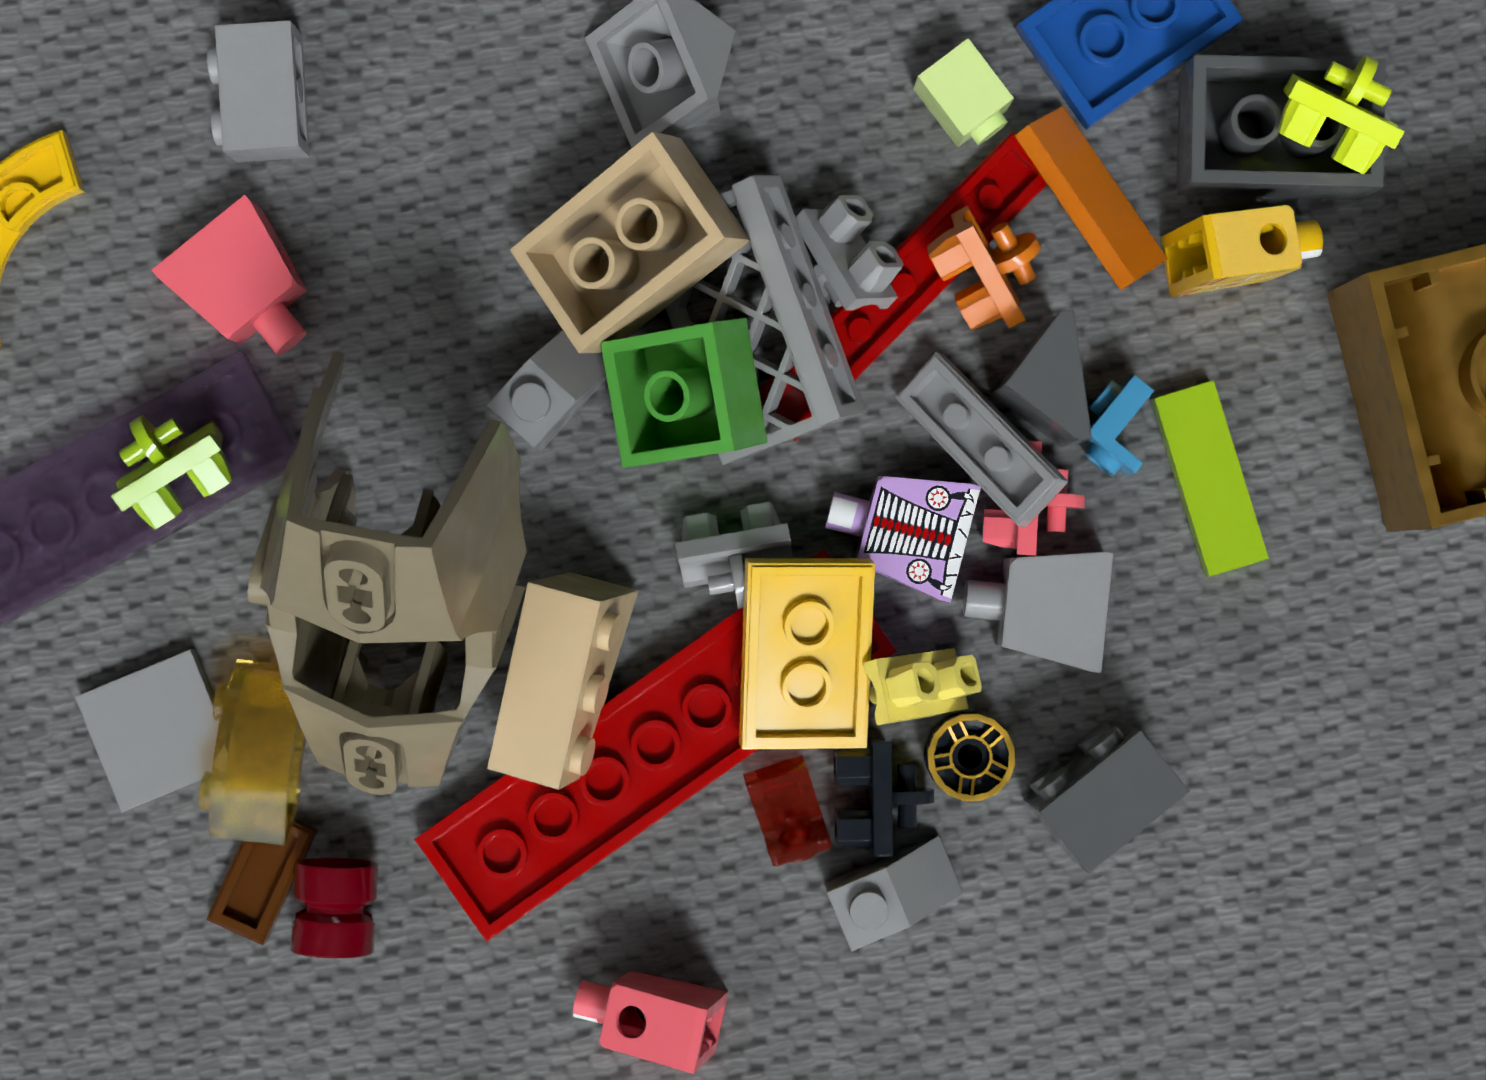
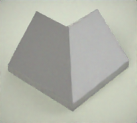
M633 0L585 37L631 148L652 131L672 136L722 115L718 94L736 30L695 0Z

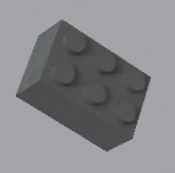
M1193 55L1179 71L1176 195L1362 200L1381 189L1384 180V149L1365 174H1361L1332 159L1331 155L1345 132L1346 125L1326 117L1310 148L1281 135L1277 130L1284 107L1289 100L1283 90L1292 73L1341 96L1344 88L1324 79L1327 69L1335 61L1354 71L1361 59ZM1376 59L1378 60V66L1372 80L1385 86L1386 59ZM1364 98L1358 103L1359 106L1385 118V105L1380 107Z

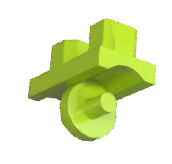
M143 415L129 422L136 441L121 449L119 454L128 467L146 456L150 460L116 480L118 490L113 492L111 497L122 512L132 506L136 513L153 529L161 527L181 513L184 506L169 486V482L186 472L203 497L217 492L232 481L233 472L225 454L221 450L223 434L212 420L168 448L167 443L184 433L177 420L172 417L155 428Z

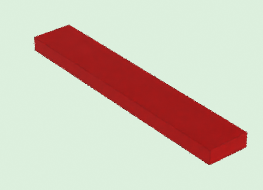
M1013 132L896 249L897 254L904 263L901 270L890 283L898 298L887 309H879L877 305L871 304L846 311L841 306L831 315L854 381L959 275L957 274L943 281L933 265L927 249V245L954 227L951 214L968 206L990 244L994 240L991 230L998 224L1004 222L1009 224L1048 185ZM793 367L792 373L797 375L796 369ZM771 376L759 389L762 406L765 405L775 379L774 376ZM787 383L776 413L795 423L812 417L804 392Z

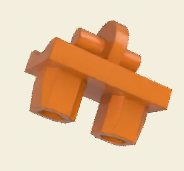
M968 206L951 214L954 227L927 245L929 257L943 281L972 266L977 271L981 280L954 294L958 308L969 328L972 330L1000 318H1003L1009 329L1025 321V316L1018 305L1020 299L1006 273L1013 272L1020 285L1027 284L1036 277L1029 263L1041 250V245L1036 235L1033 233H1023L1015 236L1007 222L998 224L991 230V234L998 244L992 250Z

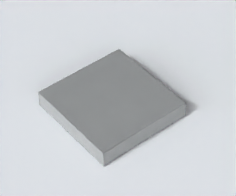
M190 649L75 697L121 813L242 763L196 649Z

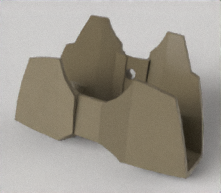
M333 351L320 387L313 386L299 443L286 464L279 496L274 499L250 571L248 601L249 603L264 605L268 608L265 626L268 629L277 658L283 690L290 700L298 723L318 764L346 775L348 783L354 788L375 795H387L395 792L398 782L406 783L408 787L439 786L464 728L468 713L497 668L526 588L519 585L518 576L527 553L520 510L521 459L503 422L489 419L442 505L434 496V490L423 489L414 523L402 534L356 527L357 519L354 516L356 491L353 485V475H350L347 470L335 469L326 481L316 487L317 469L315 462L342 374L345 353ZM343 636L345 638H348L339 667L340 651ZM465 638L466 666L462 692L454 710L434 713L447 665V653L439 641H462ZM427 642L420 669L398 687L385 690L376 688L368 682L365 675L368 658L360 652L362 643Z

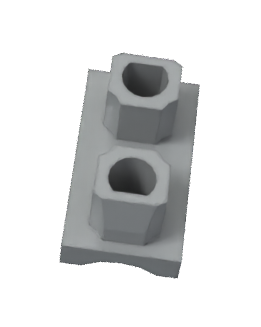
M839 195L825 209H802L795 218L802 238L810 250L808 254L824 297L829 295L836 307L843 306L846 311L871 304L877 305L879 309H887L898 298L890 283L901 270L904 263L894 247L885 241H869L867 245L860 234L872 222L874 214L864 198L859 195Z
M770 502L748 505L740 511L744 531L719 535L716 515L702 513L686 516L683 519L682 542L675 543L684 588L708 584L710 595L735 591L738 609L743 608L745 558H793L788 523H780L773 504Z

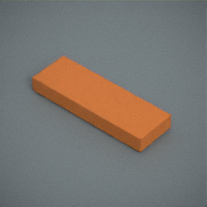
M1064 106L1030 123L1015 135L1028 157L1120 290H1123L1168 259Z

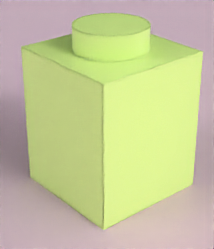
M969 38L918 75L913 88L957 147L961 146L971 137L977 145H980L1008 123L1002 114L1008 110L1014 99Z

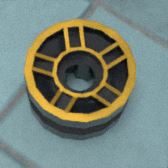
M960 711L942 718L930 730L924 746L925 765L931 779L949 796L962 801H982L998 794L1009 782L1015 767V747L1008 732L994 719L975 711ZM973 744L982 753V760H977L969 768H965L958 761V752L962 746Z

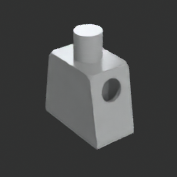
M1096 552L1006 558L1003 562L1001 583L966 580L963 597V617L997 620L995 645L1090 672L1101 673L1113 553Z

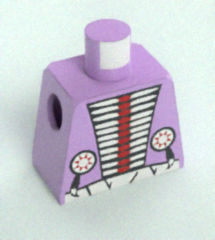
M878 476L875 478L870 501L834 492L825 528L860 537L854 558L872 559L875 563V572L933 599L951 603L981 487L967 483Z

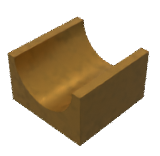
M1486 244L1369 272L1327 292L1386 532L1433 529L1486 516Z

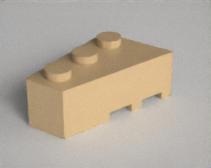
M570 572L528 582L487 769L558 790L578 780L580 775L583 776L587 773L595 751V740L592 737L607 697L609 683L639 590Z

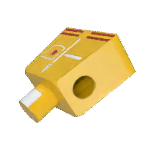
M1290 205L1203 215L1160 237L1162 251L1168 258L1164 261L1170 298L1270 281L1300 269L1302 259L1319 257L1323 250V234L1319 223L1316 220L1296 222L1294 210Z

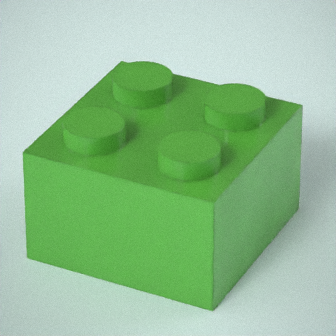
M747 318L709 322L601 342L622 468L732 452L768 443Z

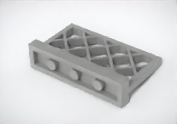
M753 175L733 184L732 190L720 195L729 208L737 206L744 225V231L751 241L730 256L732 261L721 289L702 279L693 286L717 299L709 322L724 321L729 305L754 317L749 329L754 365L775 377L765 405L762 406L768 443L737 451L718 453L722 465L730 464L830 424L865 413L781 176ZM751 247L755 257L749 255ZM744 265L761 272L766 287L758 307L733 295ZM693 287L666 307L673 329L697 325L691 322L686 309ZM772 307L774 308L776 316L770 313ZM766 324L782 331L787 344L780 366L754 354ZM793 367H795L797 375L792 373ZM787 383L804 392L812 417L795 423L776 413ZM771 423L781 428L780 430L767 434Z

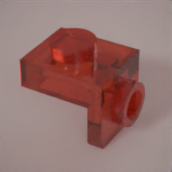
M803 755L743 774L773 866H780L789 862H803L812 858L817 853L829 850L832 847Z

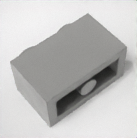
M290 20L215 25L216 45L208 46L207 49L209 76L211 82L219 86L220 108H213L211 111V128L215 144L222 146L223 152L235 162L309 158L310 146L302 34Z

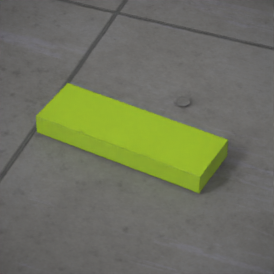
M1214 380L1151 399L1150 401L1204 576L1211 577L1269 559Z

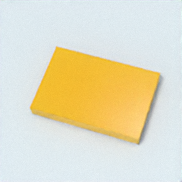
M745 558L739 744L742 749L867 748L870 679L865 674L863 663L871 661L875 563L872 559Z

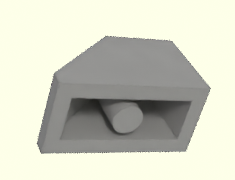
M562 330L523 364L487 406L533 448L541 452L607 379L602 353H578Z
M939 835L893 853V857H883L824 882L826 892L851 952L913 926L963 893Z

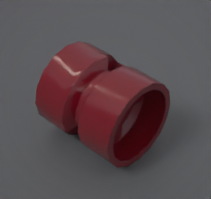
M332 857L306 858L295 862L294 897L305 904L306 908L295 913V920L292 922L291 951L293 953L316 958H356L371 955L374 952L375 923L373 922L372 914L364 910L363 907L377 899L378 863L364 859Z

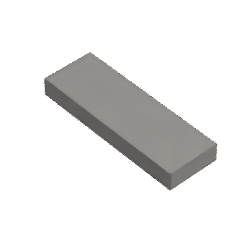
M935 352L895 396L899 403L1017 526L1026 528L1069 482L944 354Z

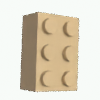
M652 131L513 246L510 251L577 352L602 353L601 342L631 336L751 241V239L683 140L679 137Z

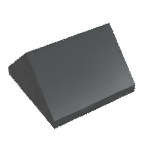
M1074 309L1060 311L1040 329L991 394L1060 447L1073 446L1092 438Z

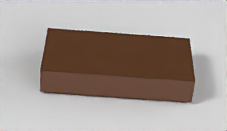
M264 804L259 805L206 920L262 946L266 944L294 884L295 862L306 858L318 829Z

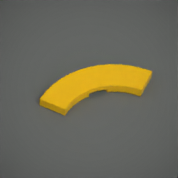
M63 130L38 138L16 150L0 162V281L13 249L28 228L57 204L85 192L68 134Z

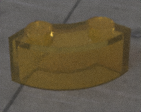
M237 659L229 683H219L215 692L213 717L214 720H219L220 722L212 772L206 771L200 784L199 808L209 810L210 837L285 846L300 804V782L307 740L298 723L290 700L283 690L278 664Z

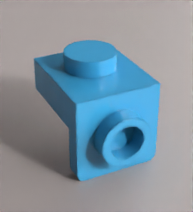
M1136 375L1125 379L1121 385L1111 379L1088 407L1096 416L1090 422L1092 438L1083 441L1089 446L1084 455L1100 470L1112 477L1118 470L1125 476L1135 474L1143 465L1137 457L1115 440L1155 391Z

